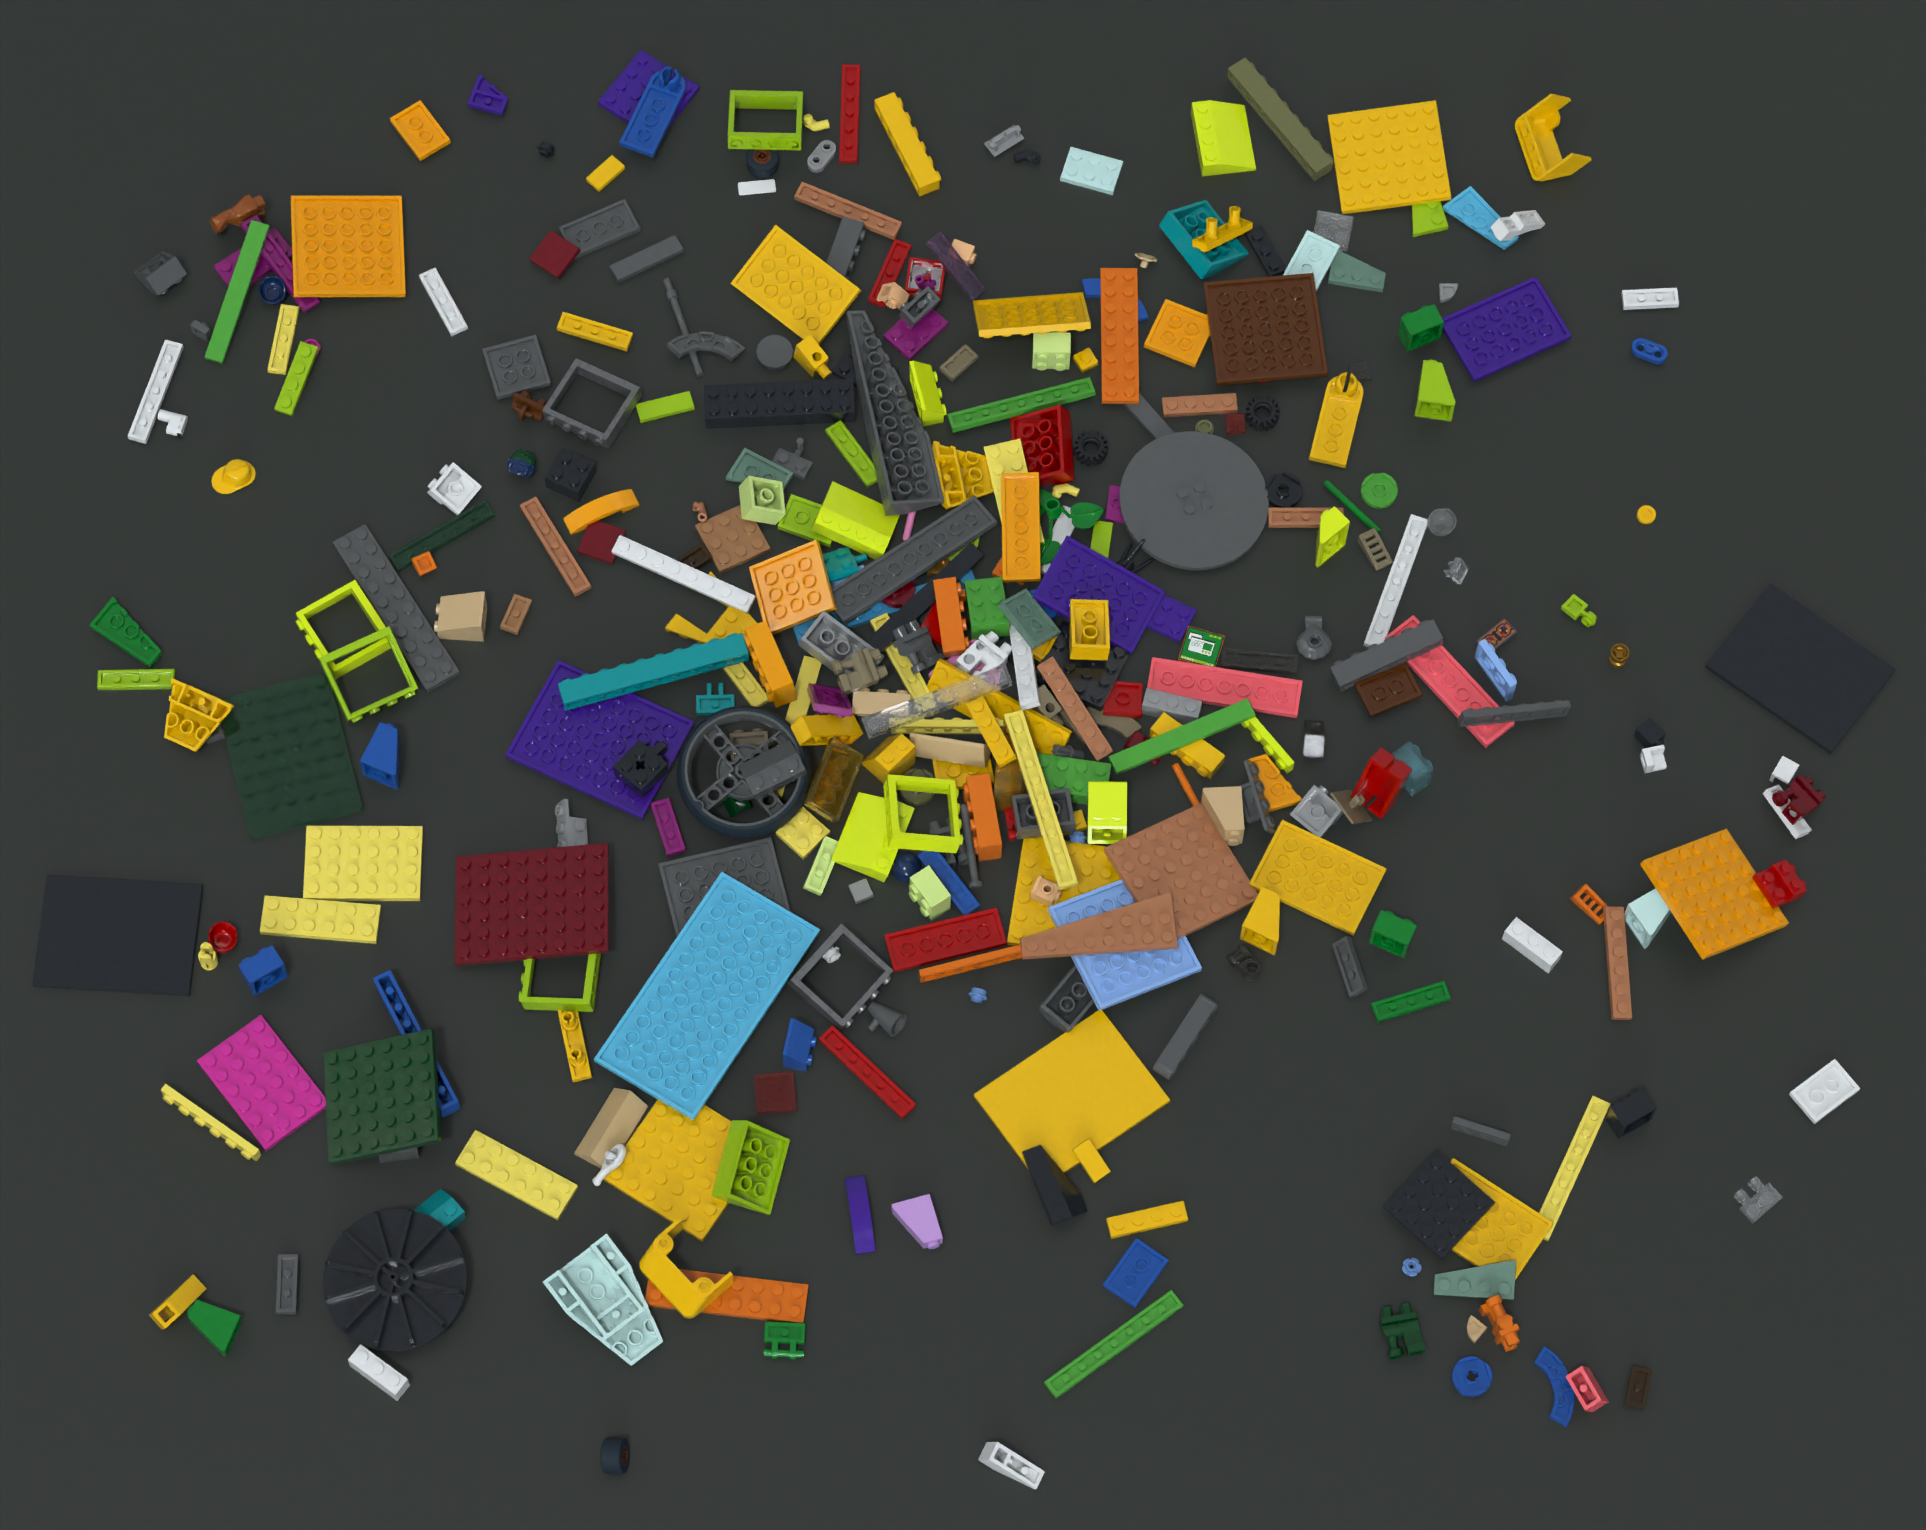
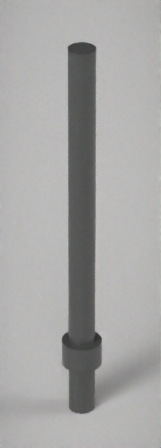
M665 278L663 282L667 291L666 296L668 301L671 302L682 335L690 334L678 302L677 291L673 288L670 278ZM696 351L689 353L697 377L703 376L704 373Z

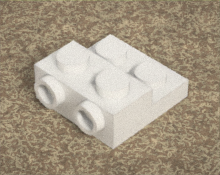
M453 462L449 466L446 464L440 470L441 476L438 480L434 478L427 486L430 488L427 493L458 516L482 486Z

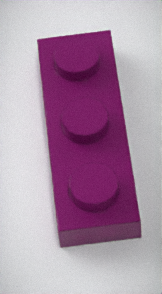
M666 798L650 803L667 857L686 852L670 799Z

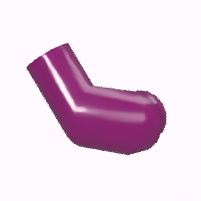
M922 275L915 277V282L919 289L924 290L927 286L931 290L935 289V280L928 278L926 282Z

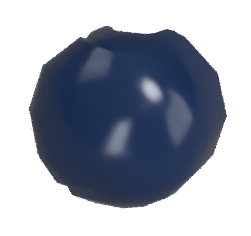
M267 276L258 287L259 297L266 304H279L286 296V285L277 276Z
M912 852L900 853L894 859L891 873L896 880L906 883L910 880L911 876L921 871V861Z

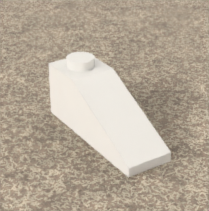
M986 1442L978 1459L991 1469L1033 1489H1037L1045 1471L999 1442Z

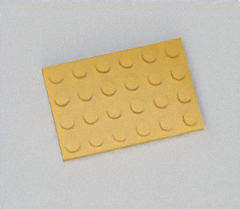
M777 225L773 227L731 282L734 287L803 340L811 334L819 345L862 291Z
M1083 292L973 300L979 337L992 338L999 335L1009 337L1013 334H1047L1053 331L1064 333L1068 330L1085 331L1086 329H1091Z
M1282 820L1249 885L1259 892L1262 887L1272 888L1280 895V902L1354 936L1387 868Z
M1453 1158L1450 1163L1495 1202V1205L1463 1237L1452 1251L1476 1267L1516 1260V1281L1553 1226V1222Z

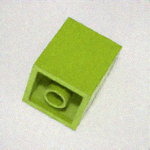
M1423 360L1414 416L1451 422L1455 408V399L1443 364L1435 360Z

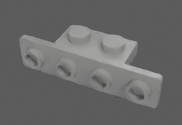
M568 799L561 800L555 807V815L557 817L556 833L558 834L557 847L588 845L586 819L570 817Z

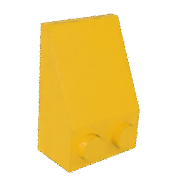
M1070 599V659L1108 661L1110 651L1108 600Z

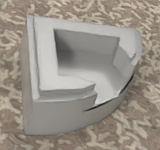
M1439 283L1440 303L1447 302L1454 297L1458 283Z

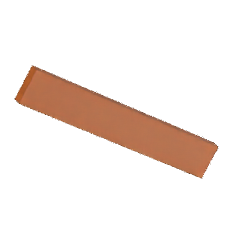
M1016 945L920 969V983L1022 958L1021 946Z

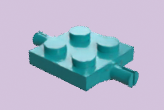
M848 547L822 554L829 582L852 576L859 571L857 563L868 561L866 553L854 556Z

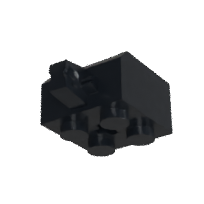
M639 740L613 766L614 776L643 799L668 772V763L663 760L662 756L667 750V746L660 741L653 748L651 746L648 748Z

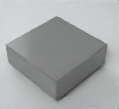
M866 878L848 885L855 904L874 897Z

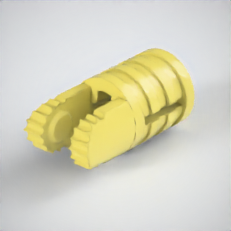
M204 942L200 946L201 950L199 951L198 958L203 969L213 970L218 965V958L212 945Z

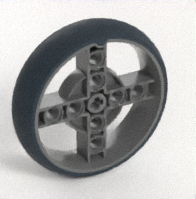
M734 706L709 715L695 726L686 738L678 757L677 784L684 804L697 821L720 835L748 839L770 834L787 824L796 815L807 797L812 769L808 749L806 746L799 745L788 721L778 714L760 707ZM735 722H755L768 726L777 733L759 747L750 744L734 746L720 727ZM722 739L725 741V744L722 747H716L714 745L716 740ZM705 740L719 757L715 769L716 782L697 797L693 788L691 768L695 753ZM788 740L791 741L806 769L807 775L796 780L794 790L785 804L781 802L774 792L757 799L756 802L769 817L751 823L730 822L711 813L726 801L728 797L737 800L754 799L738 765L768 751L769 746L772 744L780 745ZM735 754L737 759L730 762L727 760V756ZM731 780L734 782V786L726 788L724 783ZM716 792L720 796L717 800H711L709 795ZM771 797L774 799V802L771 805H765L763 803L764 799Z

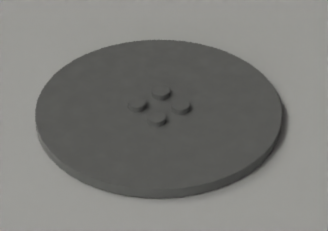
M1197 431L1168 434L1144 446L1129 462L1122 477L1119 491L1121 516L1133 540L1139 544L1142 539H1145L1141 548L1147 554L1164 564L1185 570L1219 568L1236 561L1246 554L1257 542L1264 529L1268 516L1269 500L1267 498L1268 491L1267 489L1265 490L1266 483L1264 477L1247 453L1222 437Z

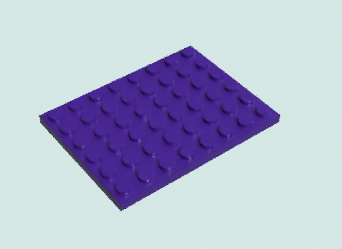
M558 660L506 752L505 757L643 820L651 806L650 803L656 797L695 722L633 693L565 711L558 683L568 678H579L581 675L587 674V672ZM639 740L648 748L650 746L653 748L661 741L667 746V750L662 756L663 760L668 763V772L642 799L614 776L613 766Z

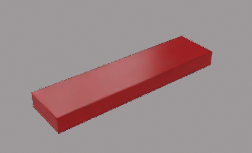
M894 239L868 297V303L885 309L886 303L884 301L878 302L876 299L883 284L897 282L912 249L911 244Z

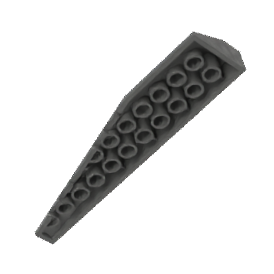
M865 310L847 311L848 331L859 398L885 516L904 515L943 504L944 498L930 437L927 431L923 429L920 417H917L914 411L915 407L912 401H909L906 395L907 392L895 368H892L889 362L888 355L884 353L881 347L882 343L879 338L877 339L874 333L875 329Z

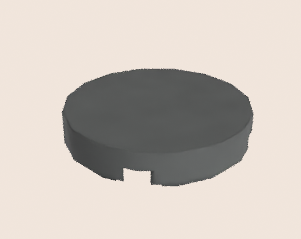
M770 335L759 342L756 356L758 362L764 368L773 371L782 370L793 359V347L785 337Z

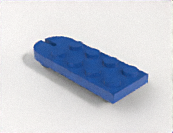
M671 66L665 67L652 75L619 142L620 146L654 158L686 91L685 80L677 68L674 69V78L670 80L672 76Z

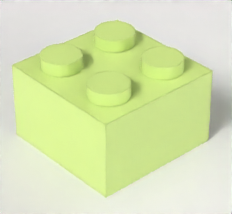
M1033 333L1032 369H1055L1057 371L1069 369L1071 333Z
M748 476L739 486L742 519L776 525L786 514L783 483L781 481Z
M929 865L910 877L909 896L913 902L917 901L921 906L920 911L924 917L928 916L933 921L950 910L951 895Z

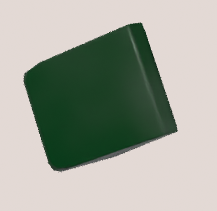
M728 797L723 802L730 817H735L752 808L749 800H737Z

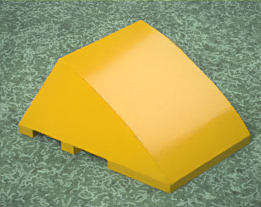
M937 441L933 442L932 450L944 498V503L941 505L944 508L949 509L960 505L974 495L976 498H980L994 493L986 456L971 451H960L954 446L940 445V442Z
M171 678L172 692L171 696H169L170 708L166 717L164 738L197 752L234 705Z

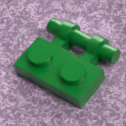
M765 1322L764 1343H771L772 1349L764 1348V1356L771 1357L772 1359L790 1357V1360L804 1358V1350H796V1345L805 1344V1323ZM778 1344H790V1349H778Z

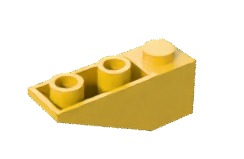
M192 1274L155 1308L149 1316L162 1330L166 1329L207 1288Z

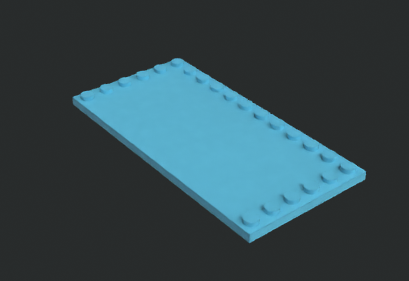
M721 872L594 1058V1062L694 1121L819 935L820 929Z

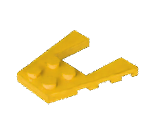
M710 571L708 575L716 578V576ZM723 604L728 608L707 634L677 613L667 624L665 631L669 633L671 631L679 634L680 637L690 638L698 641L700 644H704L711 639L726 638L733 633H742L744 637L746 636L745 628L758 623L749 613L746 614Z

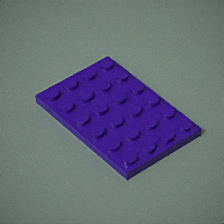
M1536 276L1442 318L1444 321L1442 330L1473 382L1571 339L1572 336Z
M1066 536L1032 598L1070 620V599L1108 600L1110 644L1124 648L1131 655L1165 591L1073 538Z

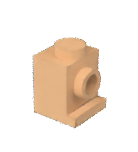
M895 282L882 285L876 300L878 302L884 301L889 308L901 310L900 307L907 302L910 294Z
M1038 875L1031 891L1030 899L1050 907L1053 906L1054 902L1058 903L1062 892L1059 891L1057 884Z

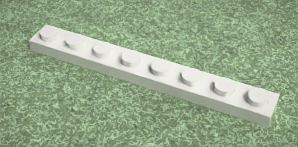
M619 535L611 551L614 555L748 614L756 598L751 593Z

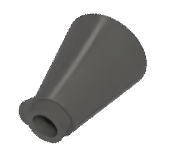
M872 1002L868 1007V1011L874 1019L867 1028L873 1032L880 1024L890 1037H894L906 1024L907 1016L876 1002Z

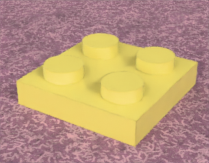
M803 806L787 824L776 831V835L803 860L822 842L824 836L830 834V830Z

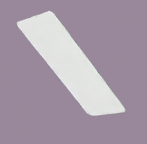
M775 180L739 182V195L776 192Z

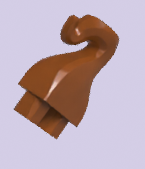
M250 194L241 198L233 207L210 217L213 231L218 234L226 228L227 224L241 226V223L255 215L258 218L266 216L263 208L265 207V202L262 196L258 195L251 198Z

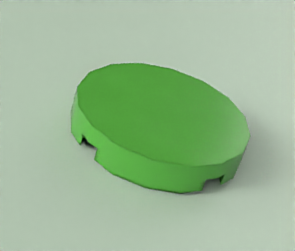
M1372 473L1362 482L1360 493L1367 505L1382 509L1394 503L1398 495V488L1392 476L1386 473Z

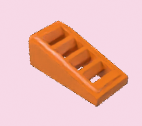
M1587 884L1581 885L1570 899L1600 925L1604 921L1603 912L1599 917L1596 914L1607 904ZM1585 893L1586 896L1581 899L1580 896ZM1591 898L1592 901L1586 905L1585 902ZM1595 903L1598 904V906L1592 911V906Z

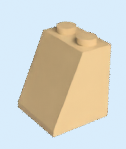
M485 592L441 596L440 603L436 605V615H439L438 621L434 623V632H437L438 638L484 642L487 617Z
M1241 786L1203 788L1201 803L1212 819L1223 841H1226L1229 846H1236L1242 843L1245 827Z

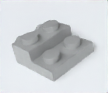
M1313 785L1290 815L1314 835L1322 838L1332 824L1334 825L1341 817L1343 811L1335 800L1328 796L1330 792L1322 785L1319 788Z

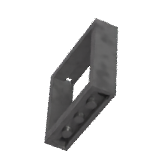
M576 358L542 412L544 419L550 422V425L555 424L565 432L575 433L583 440L588 439L596 446L601 445L609 449L640 401L642 393L639 386ZM577 375L627 396L605 433L555 411Z
M840 924L787 984L837 1029L841 1030L843 1026L846 1028L850 1026L854 1021L852 1016L856 1012L860 1014L867 1007L865 1002L869 998L873 1000L880 992L877 988L881 984L885 986L892 979L890 974L894 970L844 925ZM840 936H843L883 972L843 1019L800 981Z

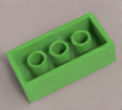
M1037 753L1048 791L1069 788L1071 803L1088 805V781H1109L1110 763Z

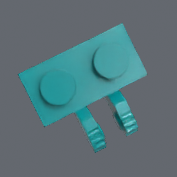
M707 683V695H696V716H709L722 709L734 707V694L724 695L723 683H719V695H712V685Z

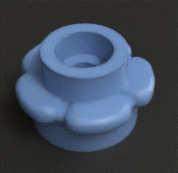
M1074 831L1073 835L1068 836L1070 843L1085 845V840H1087L1084 832Z
M973 987L971 992L968 993L973 1002L982 1003V1001L987 1000V991Z
M1407 1258L1403 1261L1402 1271L1407 1276L1414 1277L1417 1273H1420L1422 1266L1419 1264L1418 1259Z

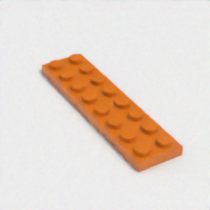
M1100 268L1102 404H1139L1137 268Z
M679 1269L691 1283H694L698 1278L707 1277L716 1284L725 1276V1274ZM733 1276L734 1283L700 1312L774 1322L804 1323L809 1285ZM648 1279L645 1297L648 1307L677 1310Z

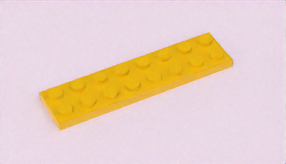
M941 658L937 661L927 684L929 692L935 699L970 718L973 717L966 704L982 695L995 718L1004 720V714L1022 710L1019 701ZM1031 708L1023 710L1036 753L1053 755L1051 752L1053 745L1056 744L1064 747L1067 745L1072 733L1071 730ZM1006 726V734L1004 735L1011 740Z

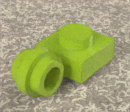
M1575 594L1561 606V610L1575 621L1581 616V622L1586 627L1595 625L1596 615L1591 611L1587 613L1585 610L1588 608V604Z

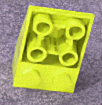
M1088 781V844H1114L1126 838L1127 782Z

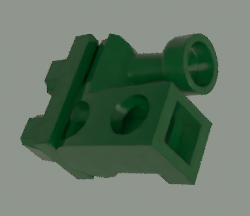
M1410 1303L1399 1305V1315L1393 1316L1391 1306L1383 1307L1380 1310L1381 1319L1379 1326L1382 1336L1387 1339L1390 1350L1387 1352L1389 1360L1404 1357L1403 1349L1398 1348L1397 1338L1400 1337L1403 1340L1406 1357L1422 1355L1426 1351L1416 1311L1413 1312Z

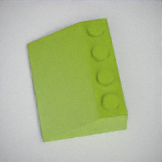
M732 1120L711 1196L733 1205L770 1215L790 1139L747 1120Z

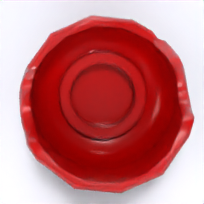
M220 921L210 928L208 943L212 945L215 952L227 953L236 946L238 940L237 930L231 923Z

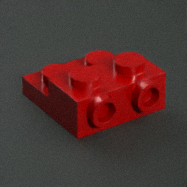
M1787 859L1773 864L1766 870L1755 873L1752 877L1772 909L1800 899L1807 892L1805 881L1799 879L1795 873V866L1789 863Z

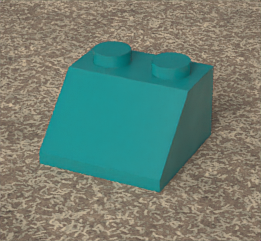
M442 1189L438 1190L414 1210L434 1218L445 1226L449 1232L466 1219L465 1211Z

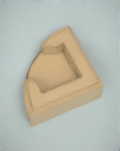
M1471 1315L1467 1323V1334L1475 1344L1487 1327Z

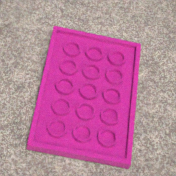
M262 1015L197 1060L199 1066L265 1151H268L326 1109L325 1096Z

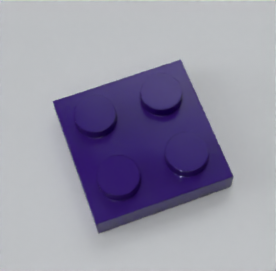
M1163 595L1146 628L1180 643L1196 615L1197 609L1167 595Z

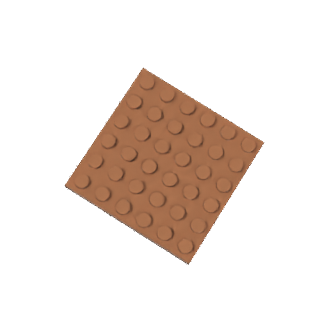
M1202 803L1111 844L1103 850L1135 903L1171 892L1177 940L1252 905L1258 896L1255 888L1249 885V878L1226 841H1223Z

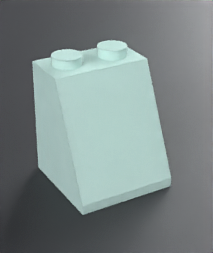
M1655 888L1628 904L1624 913L1625 922L1645 949L1656 936L1671 911Z

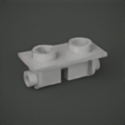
M1013 125L985 142L984 145L996 157L1022 141L1024 137L1020 133V126Z

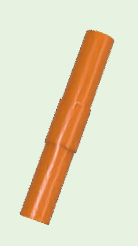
M1175 763L1172 765V768L1192 806L1200 804L1179 763Z

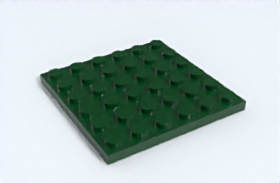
M432 1028L323 1052L328 1157L331 1165L441 1142L435 1031Z

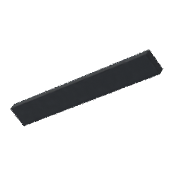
M971 543L968 544L865 642L874 649L878 648L882 654L896 641L893 630L903 625L905 627L906 624L918 620L936 603L933 580L956 577L957 583L984 558V554Z

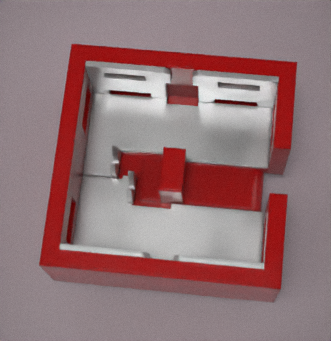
M910 257L905 291L910 294L909 297H913L920 290L916 285L915 277L922 275L926 282L928 278L936 281L935 289L932 291L942 299L946 262Z

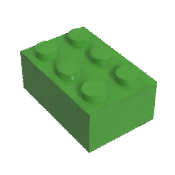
M1002 577L964 581L971 639H978L982 634L985 636L991 631L997 634L998 637L1009 636V620L998 607L1000 602L1006 600Z

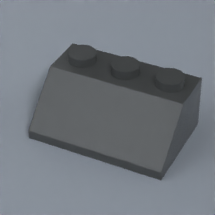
M790 740L738 765L755 800L807 775L806 769Z

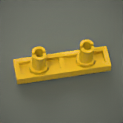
M1231 206L1229 207V222L1217 227L1218 219L1213 217L1206 218V233L1193 239L1192 247L1198 248L1202 252H1208L1253 229V222L1240 218V207Z
M558 1010L572 1081L574 1083L592 1078L579 1012Z

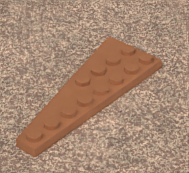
M1171 892L1021 938L1022 960L1177 949L1178 944Z

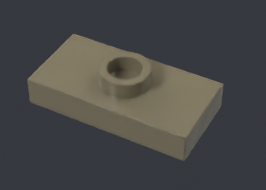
M965 344L939 367V370L953 382L979 359V355Z

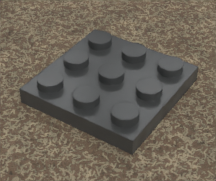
M536 335L482 349L497 400L511 397L515 392L520 394L523 390L530 392L551 386Z

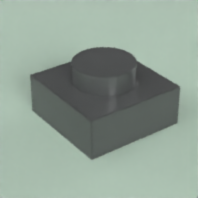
M197 320L191 323L193 334L206 342L211 339L210 327L206 323H200Z

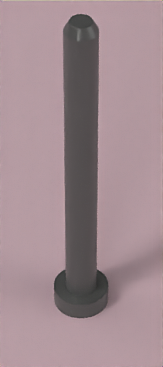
M961 804L960 810L971 877L969 888L975 889L983 887L982 881H979L968 807L967 804Z

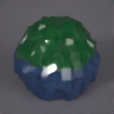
M523 449L515 451L508 459V471L525 478L532 476L536 470V460L532 451Z

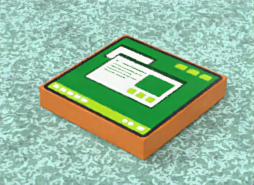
M1188 626L1178 661L1216 667L1225 636Z

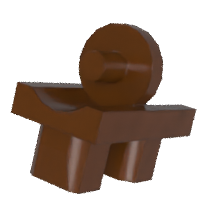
M523 390L520 394L515 392L513 395L511 409L519 413V419L522 421L528 417L541 422L544 417L542 410L546 405V401L539 398L535 402L531 400L530 393Z

